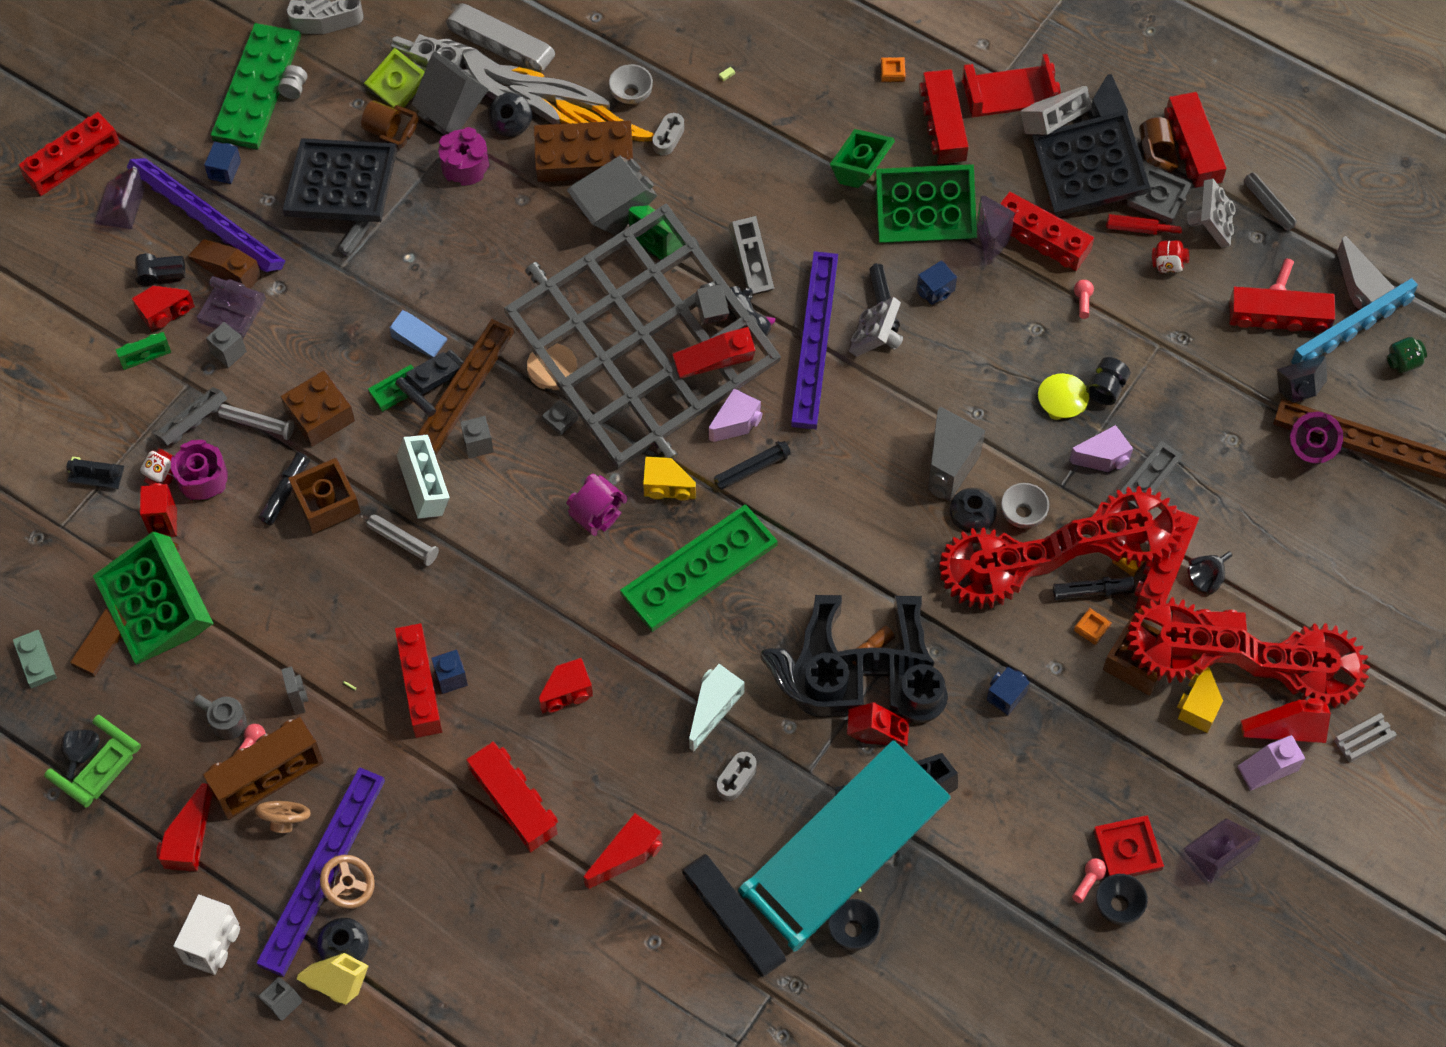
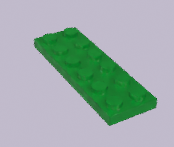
M258 23L254 24L211 134L213 141L259 149L280 94L278 85L280 80L284 79L283 72L285 67L291 65L301 39L300 31Z
M745 504L620 590V595L650 631L653 632L778 546V541Z

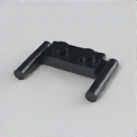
M448 350L446 353L442 352L406 372L405 377L398 378L395 385L429 417H432L436 413V409L422 395L453 378L464 361L452 350ZM485 380L481 384L480 388H482L485 385Z

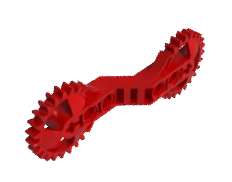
M1138 486L1136 492H1132L1130 487H1127L1125 494L1117 490L1115 497L1109 495L1107 503L1101 502L1092 517L1073 520L1044 539L1020 542L1006 533L996 537L995 529L989 535L986 534L985 528H982L981 534H977L974 528H972L970 536L965 532H961V540L953 537L952 545L946 544L945 553L941 554L942 562H940L939 570L942 572L940 579L945 581L944 589L952 588L951 597L960 595L959 603L967 599L969 600V607L978 602L980 609H983L984 603H988L992 609L994 601L1004 605V596L1012 600L1013 592L1019 593L1024 583L1030 577L1049 574L1076 556L1099 552L1116 562L1126 558L1127 566L1133 560L1136 561L1137 567H1140L1141 561H1145L1150 567L1152 559L1161 563L1163 556L1169 558L1171 550H1176L1182 535L1183 524L1180 523L1181 514H1175L1177 510L1176 505L1169 506L1170 498L1160 499V491L1154 496L1151 495L1152 490L1150 487L1144 493L1141 487ZM1135 501L1138 509L1129 510L1128 502ZM1158 507L1162 512L1153 520V516L1149 511ZM1108 530H1116L1117 533H1112ZM1084 534H1088V535H1090V536H1092V537H1091V538H1086V537H1084L1083 535H1084ZM1148 540L1150 551L1143 552L1140 544ZM979 543L981 550L974 553L972 544ZM1029 557H1036L1038 560H1031ZM1009 561V562H1011V563H1013V564H1012V565H1006V564H1004L1003 562ZM969 573V578L973 583L962 588L958 583ZM991 585L992 594H986L983 586Z
M1160 597L1157 605L1153 600L1149 601L1147 607L1142 605L1138 613L1134 614L1131 619L1133 622H1130L1127 628L1131 632L1127 634L1126 639L1132 641L1127 649L1135 651L1131 659H1140L1141 662L1138 668L1141 669L1147 666L1149 668L1147 671L1148 676L1156 672L1158 681L1165 675L1167 676L1168 683L1172 682L1174 676L1182 683L1185 675L1192 680L1195 673L1201 675L1214 663H1231L1238 665L1255 677L1278 679L1286 685L1293 695L1302 692V700H1306L1308 697L1317 698L1327 702V705L1331 702L1332 706L1337 708L1340 701L1342 704L1347 705L1350 699L1354 700L1358 696V692L1364 689L1365 685L1363 683L1369 678L1365 673L1370 669V666L1363 664L1368 659V656L1360 655L1364 647H1355L1354 643L1357 638H1346L1347 630L1342 634L1338 633L1337 625L1332 630H1329L1327 623H1324L1319 630L1316 623H1313L1310 630L1304 626L1300 633L1298 631L1293 632L1282 643L1261 642L1242 628L1218 626L1203 610L1197 613L1193 612L1194 604L1189 608L1185 607L1184 599L1178 605L1175 604L1174 597H1171L1168 603L1165 602L1163 597ZM1144 620H1149L1162 627L1157 638L1141 625ZM1193 639L1201 641L1203 645H1197ZM1220 642L1227 643L1230 648L1223 647ZM1267 657L1274 659L1276 664L1269 662ZM1294 660L1300 661L1303 666H1298ZM1339 668L1343 669L1355 680L1353 686L1333 678Z

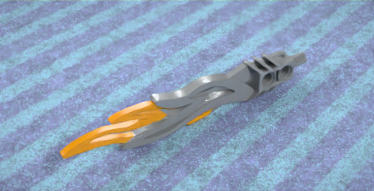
M420 34L415 43L398 36L392 39L391 49L396 48L401 53L410 55V60L424 72L432 53L436 51L461 68L465 64L467 70L464 71L489 89L486 95L494 100L504 93H516L527 100L532 112L552 124H559V122L562 124L589 123L585 119L591 122H606L582 107L594 110L608 121H624L610 112V103L591 90L568 81L545 78L542 73L533 70L499 65L484 56L477 49L456 43L450 39L437 40ZM497 82L503 83V84H505V85H509L510 88L505 87V86H503V85H501V84H499V83H497ZM548 101L556 102V105L559 110H557ZM631 124L632 140L653 141V133Z

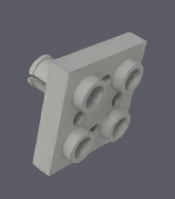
M1214 179L1205 180L1202 209L1187 213L1188 224L1190 227L1203 224L1221 248L1231 246V235L1234 234L1232 220L1233 215H1235V205L1233 201L1228 199L1223 188L1219 187Z
M892 297L870 309H865L859 317L860 324L851 338L852 345L849 352L857 357L885 343L893 350L897 349L903 341V336L897 334L891 328L901 302Z

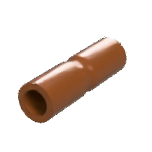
M884 626L872 635L866 643L861 644L857 648H883L895 638V635L889 627Z

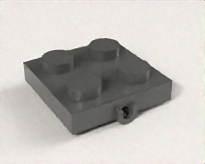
M1147 165L1145 170L1151 186V193L1128 199L1126 206L1172 224L1179 209L1183 208L1186 202L1185 198L1192 183Z

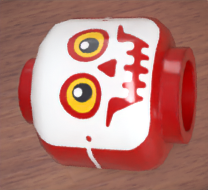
M1178 240L1161 241L1157 244L1156 248L1152 249L1153 267H1157L1160 273L1181 272L1184 268V263H1189V249L1184 248L1183 243Z
M160 448L157 451H150L140 467L141 474L146 477L144 482L149 485L153 483L170 485L174 478L171 470V458L175 456Z

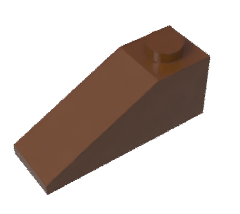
M203 239L188 255L190 260L245 294L261 278L257 261L237 248Z

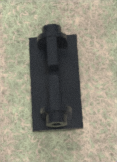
M74 458L67 462V470L70 471L67 482L119 489L125 466Z

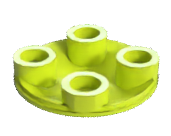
M1055 374L1046 378L1041 383L1038 399L1042 408L1048 412L1050 418L1060 420L1061 418H1071L1084 412L1089 401V394L1086 392L1085 384L1077 377L1069 374Z

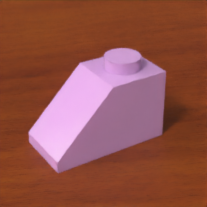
M733 389L709 426V440L716 442L748 434L753 426L756 427L762 418L763 413L760 412L761 401Z
M1115 425L1073 447L1070 461L1075 465L1110 472L1115 468L1121 469L1130 462L1133 448Z
M1290 735L1265 746L1238 765V769L1251 791L1299 771L1305 757L1293 736Z

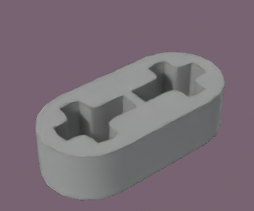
M670 113L663 118L653 136V150L655 153L668 155L674 150L684 132V118L681 115ZM674 123L678 124L674 125L672 130H670V125L672 126ZM667 138V143H664L663 145L659 144L663 143L664 140Z
M737 753L718 778L717 793L722 799L726 801L736 799L756 772V759L751 753ZM748 761L750 769L744 768L739 774V762L743 764ZM734 778L735 790L729 789L727 792L724 791V783L729 785Z

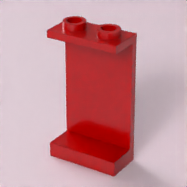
M1043 54L1041 66L979 75H976L973 64L964 65L962 82L972 118L1022 111L1036 102L1061 94L1060 84L1055 82L1054 78L1055 66L1054 63H1050L1048 54Z

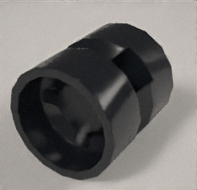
M1104 357L1096 368V374L1091 377L1086 387V392L1090 398L1100 404H1115L1122 388L1130 377V369L1125 363L1116 358Z

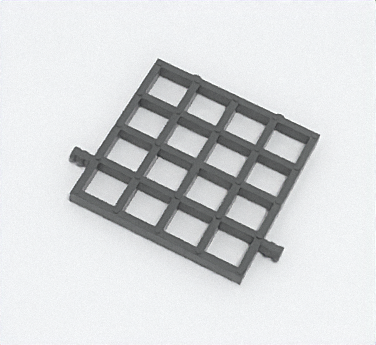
M667 203L548 280L545 277L546 273L540 270L538 262L530 264L525 269V272L528 276L531 275L532 282L538 286L504 307V313L617 469L654 445L657 448V453L662 455L663 458H676L678 453L671 449L672 445L670 442H666L664 438L729 396L733 389L738 390L780 362L781 359L780 354L759 328L756 318L747 312L700 249L697 239L694 236L691 237ZM664 220L683 247L655 264L636 238ZM626 245L645 271L616 289L597 263ZM690 256L710 283L715 285L722 284L727 306L738 319L711 338L726 332L749 327L752 339L766 356L739 375L736 374L731 366L718 369L727 383L700 401L682 378L679 379L675 363H670L651 337L680 318L698 343L711 339L690 312L697 307L695 300L696 292L682 301L663 276L664 273ZM588 270L606 296L577 315L558 288ZM653 281L672 308L643 326L624 299ZM549 295L567 319V322L538 340L519 313ZM614 306L631 328L633 334L607 351H604L588 330L586 324ZM573 332H576L592 353L594 359L565 377L546 350ZM642 343L661 371L632 389L613 364V361ZM603 369L622 396L593 415L573 387ZM669 380L689 408L662 426H659L640 399ZM630 406L650 434L620 453L601 427V424Z

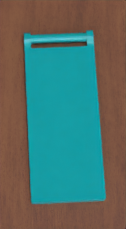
M891 741L752 878L744 882L739 887L738 893L743 898H747L788 941V946L795 952L925 825L951 797L898 743ZM759 884L803 928L801 932L796 934L755 891Z

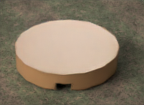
M556 343L546 350L565 377L577 370V359L573 351L565 345ZM532 352L527 360V372L532 383L542 389L552 388V390H559V387Z

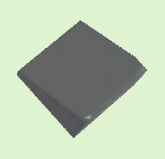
M280 977L258 996L280 1020H284L302 1003V999L296 991Z

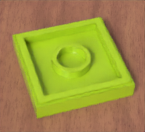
M394 48L364 84L392 108L395 105L404 108L416 94L424 71Z

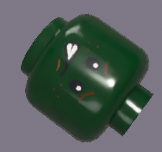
M1407 337L1390 345L1389 354L1386 356V359L1391 369L1395 368L1399 373L1405 374L1423 366L1425 358H1427V351L1421 340Z

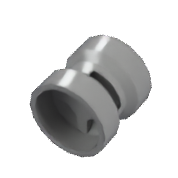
M294 65L286 66L283 72L284 79L280 80L278 85L280 94L290 99L299 98L303 90L302 85L305 84L308 77L305 70Z

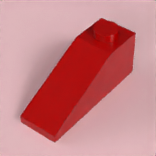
M749 327L720 334L673 353L672 356L679 379L751 361L756 349Z
M1309 698L1308 700H1297L1243 719L1240 726L1244 737L1281 740L1292 735L1295 741L1326 743L1331 713L1327 702L1317 698Z
M202 783L165 831L163 842L158 843L156 855L164 869L198 871L212 793L208 784Z
M634 813L583 876L584 885L590 889L645 863L650 856L655 857L663 846V843H661L662 832Z

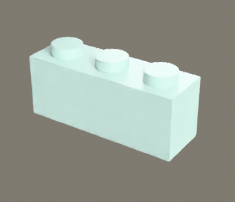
M428 435L403 437L397 458L417 518L442 516L450 497Z

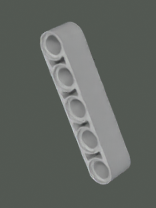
M459 4L446 20L447 27L453 33L526 69L542 73L555 57V51L550 45L467 4Z

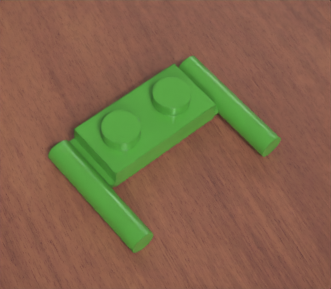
M97 715L92 723L111 736L112 739L108 741L73 782H69L52 768L48 769L44 774L46 779L86 808L91 805L94 798L97 800L133 759L132 755L138 752L141 744L101 715Z

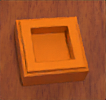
M881 58V82H905V58Z
M1089 608L1075 626L1074 631L1094 645H1097L1111 627L1112 622Z

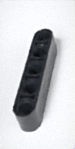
M703 854L682 869V873L689 885L762 978L786 962L782 950L707 854Z

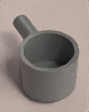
M201 695L195 697L193 704L207 712L208 721L216 736L224 740H232L244 732L247 726V718L239 701L232 697H221L211 703Z

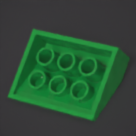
M974 164L879 168L874 171L879 243L977 238Z
M156 532L150 533L93 575L135 664H140L195 638L214 624L169 536ZM116 607L118 608V610L127 622L125 626L122 623V620L118 614Z

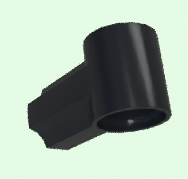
M144 253L135 258V282L141 286H153L158 280L185 278L186 276L183 256L157 258L153 254Z

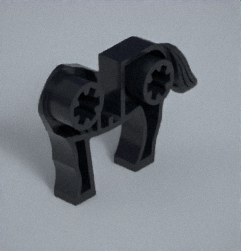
M815 595L813 615L806 628L803 649L796 664L792 656L784 648H768L760 653L762 662L770 670L779 688L787 696L795 700L801 710L814 717L848 716L849 709L864 705L863 676H888L889 711L913 723H926L934 720L944 711L948 701L944 677L934 667V660L928 653L924 641V630L920 622L922 596H895L894 613L901 650L857 648L838 652L832 638V628L841 614L842 595Z

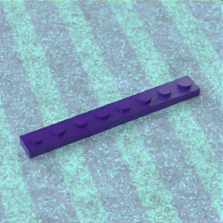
M146 158L129 160L126 168L135 173L134 176L137 179L150 184L152 190L166 196L171 204L181 207L189 217L204 224L206 230L219 235L224 243L234 246L255 259L259 269L270 272L283 268L285 264L284 259Z
M816 251L813 254L791 427L817 430L838 254Z
M360 767L358 768L258 959V967L279 976H285L325 898L320 887L322 868L330 859L348 854L385 782L384 777ZM336 865L329 873V887H331V884L339 871L338 865Z

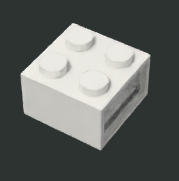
M198 894L174 944V948L184 964L213 975L216 974L218 968L224 966L228 956L226 951L230 943L237 939L240 931L239 922L231 907Z

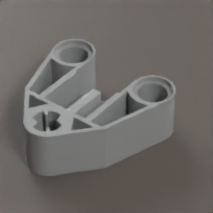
M291 0L287 8L291 29L305 34H326L358 25L363 20L360 0H336L332 2L330 0Z

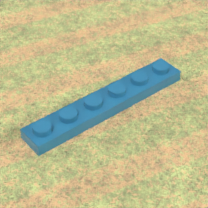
M1412 278L1308 341L1295 350L1291 363L1296 364L1317 358L1325 352L1328 354L1342 341L1348 342L1353 339L1363 328L1365 330L1371 328L1381 317H1389L1397 307L1401 305L1406 306L1413 301L1418 284Z

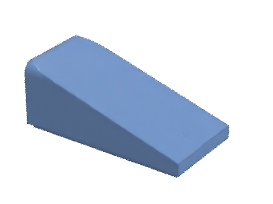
M404 310L401 311L390 326L392 338L431 358L438 354L447 341L446 337Z

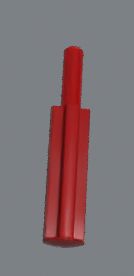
M1108 214L1106 221L1107 229L1157 234V231L1178 234L1182 232L1181 226L1158 224V220Z

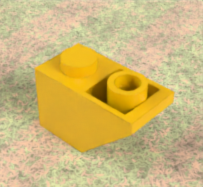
M646 457L643 483L644 496L652 499H662L663 497L676 498L681 501L696 499V482L672 458Z
M1209 667L1201 675L1195 673V676L1188 684L1189 687H1192L1190 694L1184 693L1177 708L1181 709L1178 717L1179 720L1208 733L1223 702Z

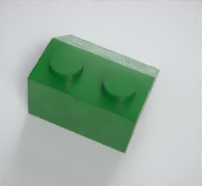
M854 129L830 163L839 184L855 188L862 186L871 177L895 142L894 138Z
M649 205L631 207L628 210L629 227L655 211V209ZM664 220L636 238L642 247L660 260L683 247Z

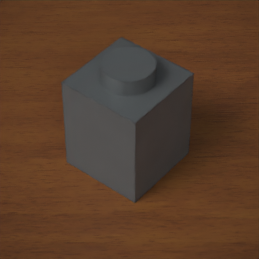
M707 283L700 286V289L696 291L695 300L701 324L706 325L727 320L729 311L722 284Z
M225 322L206 337L211 354L228 368L247 352L242 336Z
M485 416L460 422L468 458L494 452Z

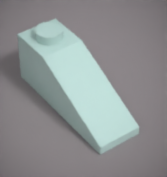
M720 664L714 670H708L701 680L702 686L689 737V746L692 751L697 749L744 694V681Z

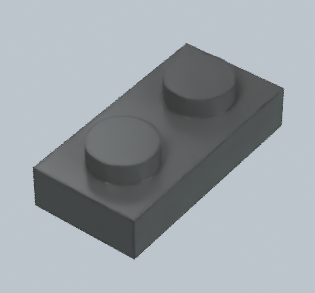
M292 667L281 669L286 691L295 715L305 713L304 702H308V697L301 675L295 676Z

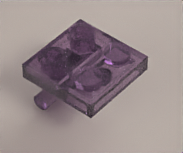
M212 276L209 285L213 286L214 289L197 316L198 322L215 329L225 322L244 338L266 300L265 294L247 288L242 283Z

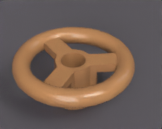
M268 801L257 805L255 808V814L259 818L271 822L270 830L279 833L291 832L293 830V823L305 821L311 815L308 807L289 801Z
M336 856L330 859L322 868L320 874L321 890L324 896L335 906L344 909L360 907L370 899L374 890L375 883L371 869L363 860L356 856ZM348 863L355 865L363 872L366 883L356 880L350 874ZM338 865L340 874L333 880L330 889L328 876L330 871ZM342 880L347 881L349 886H345ZM354 890L363 892V894L355 900L341 899L349 897Z

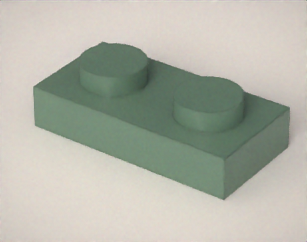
M39 630L13 639L31 689L57 679Z

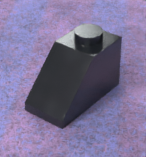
M1112 74L1106 76L1094 96L1091 109L1088 111L1089 119L1127 110L1128 114V109Z
M1320 356L1277 369L1279 392L1292 403L1315 397L1328 380L1326 357Z

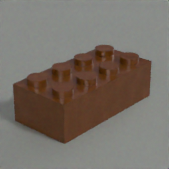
M631 120L534 125L538 182L582 180L618 156L628 160L633 159Z
M299 716L296 719L284 722L273 733L262 735L251 746L237 750L226 761L213 764L203 776L212 795L227 819L230 820L323 764L324 761L315 738Z

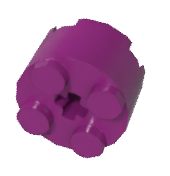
M470 127L452 131L441 137L438 151L442 173L445 178L450 182L451 180L460 182L462 186L472 185L481 181L484 178L483 174L489 168L487 147L483 137Z
M1309 412L1299 417L1292 425L1289 434L1290 445L1295 454L1304 461L1311 463H1324L1334 458L1341 450L1343 443V430L1339 422L1331 415L1323 412ZM1312 431L1316 433L1322 432L1323 436L1320 438L1323 441L1320 444L1310 442V433Z
M191 440L182 444L175 457L172 456L171 470L180 491L186 498L190 500L208 499L221 494L225 490L228 471L218 447L206 443L205 440Z
M593 473L585 479L584 486L578 493L574 492L569 496L566 505L569 506V516L589 533L597 536L599 529L605 532L619 518L621 512L618 509L621 503L625 504L627 502V496L603 476H597Z

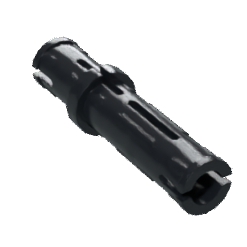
M296 452L289 467L281 473V479L258 516L265 524H274L279 512L292 492L288 478L303 472L310 463V459L306 455Z
M1106 576L1100 580L1053 584L1055 601L1102 595L1107 598L1111 597L1112 594L1134 593L1135 591L1133 576L1122 578H1109V576Z

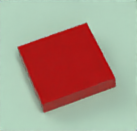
M1148 815L1094 827V835L1102 860L1106 864L1108 877L1114 874H1127L1134 877L1163 870L1164 864Z

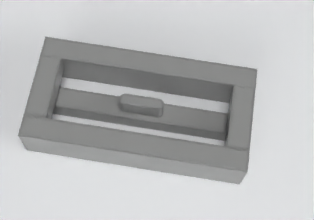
M1382 713L1335 738L1334 742L1349 763L1395 739L1397 734L1394 730H1390V725L1388 722L1385 723ZM1376 724L1379 725L1378 727H1376V728L1372 729L1371 731H1369V732H1367V733H1365V734L1359 736L1358 738H1356V739H1354V740H1352V741H1350V742H1348V743H1346V744L1344 743V741H1346V740L1352 738L1353 736H1355V735H1357V734H1359V733L1365 731L1366 729H1368V728H1370V727H1372V726H1374V725H1376ZM1384 732L1385 735L1353 753L1350 752L1349 749Z

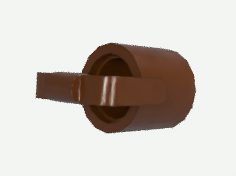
M373 100L368 103L363 112L361 127L367 132L378 135L380 141L395 143L398 148H403L407 141L411 139L417 127L418 116L414 111L395 105L392 108ZM401 114L411 117V120L406 125L400 141L392 138L400 127Z
M1161 117L1144 121L1139 126V134L1147 163L1164 171H1174L1179 165L1169 121Z

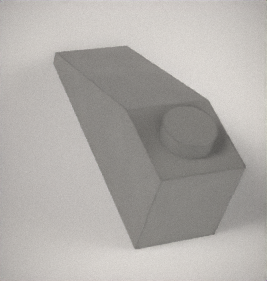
M1082 86L1036 102L1020 111L1025 134H1049L1089 111L1091 103L1087 86Z
M756 216L731 222L728 227L747 288H752L753 294L774 289Z
M1347 236L1342 238L1337 250L1338 258L1350 299L1358 309H1362L1395 288Z

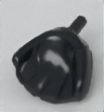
M1228 551L1221 557L1206 555L1191 559L1189 561L1188 575L1193 586L1208 595L1215 593L1225 579L1224 562L1232 557V553Z
M92 730L65 732L61 742V751L65 759L70 761L66 778L73 779L77 763H84L96 751L100 743L99 735Z

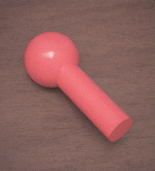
M1284 259L1276 284L1270 286L1269 289L1286 290L1285 285L1294 264L1293 260Z
M1080 280L1074 286V293L1079 297V317L1082 319L1089 317V297L1094 292L1093 284L1088 280Z
M259 724L247 726L244 730L245 740L239 749L247 748L256 743L259 737L266 734L265 729Z
M1095 858L1086 863V876L1072 896L1075 902L1082 903L1095 881L1102 880L1106 876L1107 867L1102 860Z

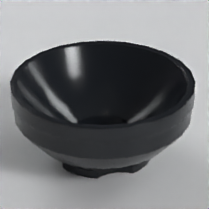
M504 93L495 98L491 103L488 112L489 121L493 129L500 135L506 137L518 136L529 127L532 120V109L527 100L516 93ZM506 105H510L514 109L513 115L507 119L502 118L501 109Z
M966 488L959 491L952 499L950 517L959 529L971 533V529L974 528L976 533H979L982 528L987 530L995 522L997 505L994 498L985 490ZM972 498L979 499L982 502V507L971 509L967 505V501Z
M1110 875L1100 883L1097 889V908L1100 914L1111 923L1117 925L1131 924L1137 921L1147 908L1148 896L1146 889L1140 881L1131 875ZM1116 897L1123 898L1127 902L1128 907L1124 911H1117L1112 907L1111 901Z
M847 900L829 918V931L833 940L840 947L847 950L858 951L865 949L876 940L879 934V915L873 906L863 900ZM849 923H857L861 926L862 932L859 936L852 937L846 933L845 927Z
M342 917L328 922L319 933L317 940L318 953L322 960L345 953L361 962L369 949L368 934L365 928L354 919ZM340 931L349 934L348 942L342 946L333 943L334 935Z

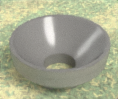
M628 64L621 66L611 74L609 79L611 94L622 103L635 104L642 102L652 91V76L649 71L639 65ZM635 88L638 90V93L634 96H629L625 94V90Z
M1018 483L1008 488L1004 493L1001 503L1002 513L1005 519L1012 525L1019 528H1032L1042 523L1047 516L1049 500L1046 493L1038 486L1030 483ZM1022 506L1027 507L1031 511V515L1025 518L1020 517L1016 513V509Z

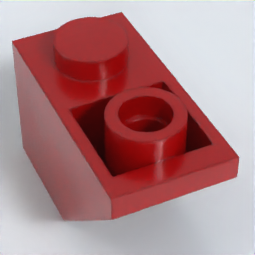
M152 286L132 298L137 313L152 332L158 328L165 327L170 321L180 315L187 314L190 309L195 307L190 292L184 289Z
M582 658L555 667L539 696L542 713L557 712L563 706L572 703L581 704L590 697H593L592 684Z
M874 702L849 709L847 735L865 744L888 745L891 741H895L901 747L908 746L909 721Z

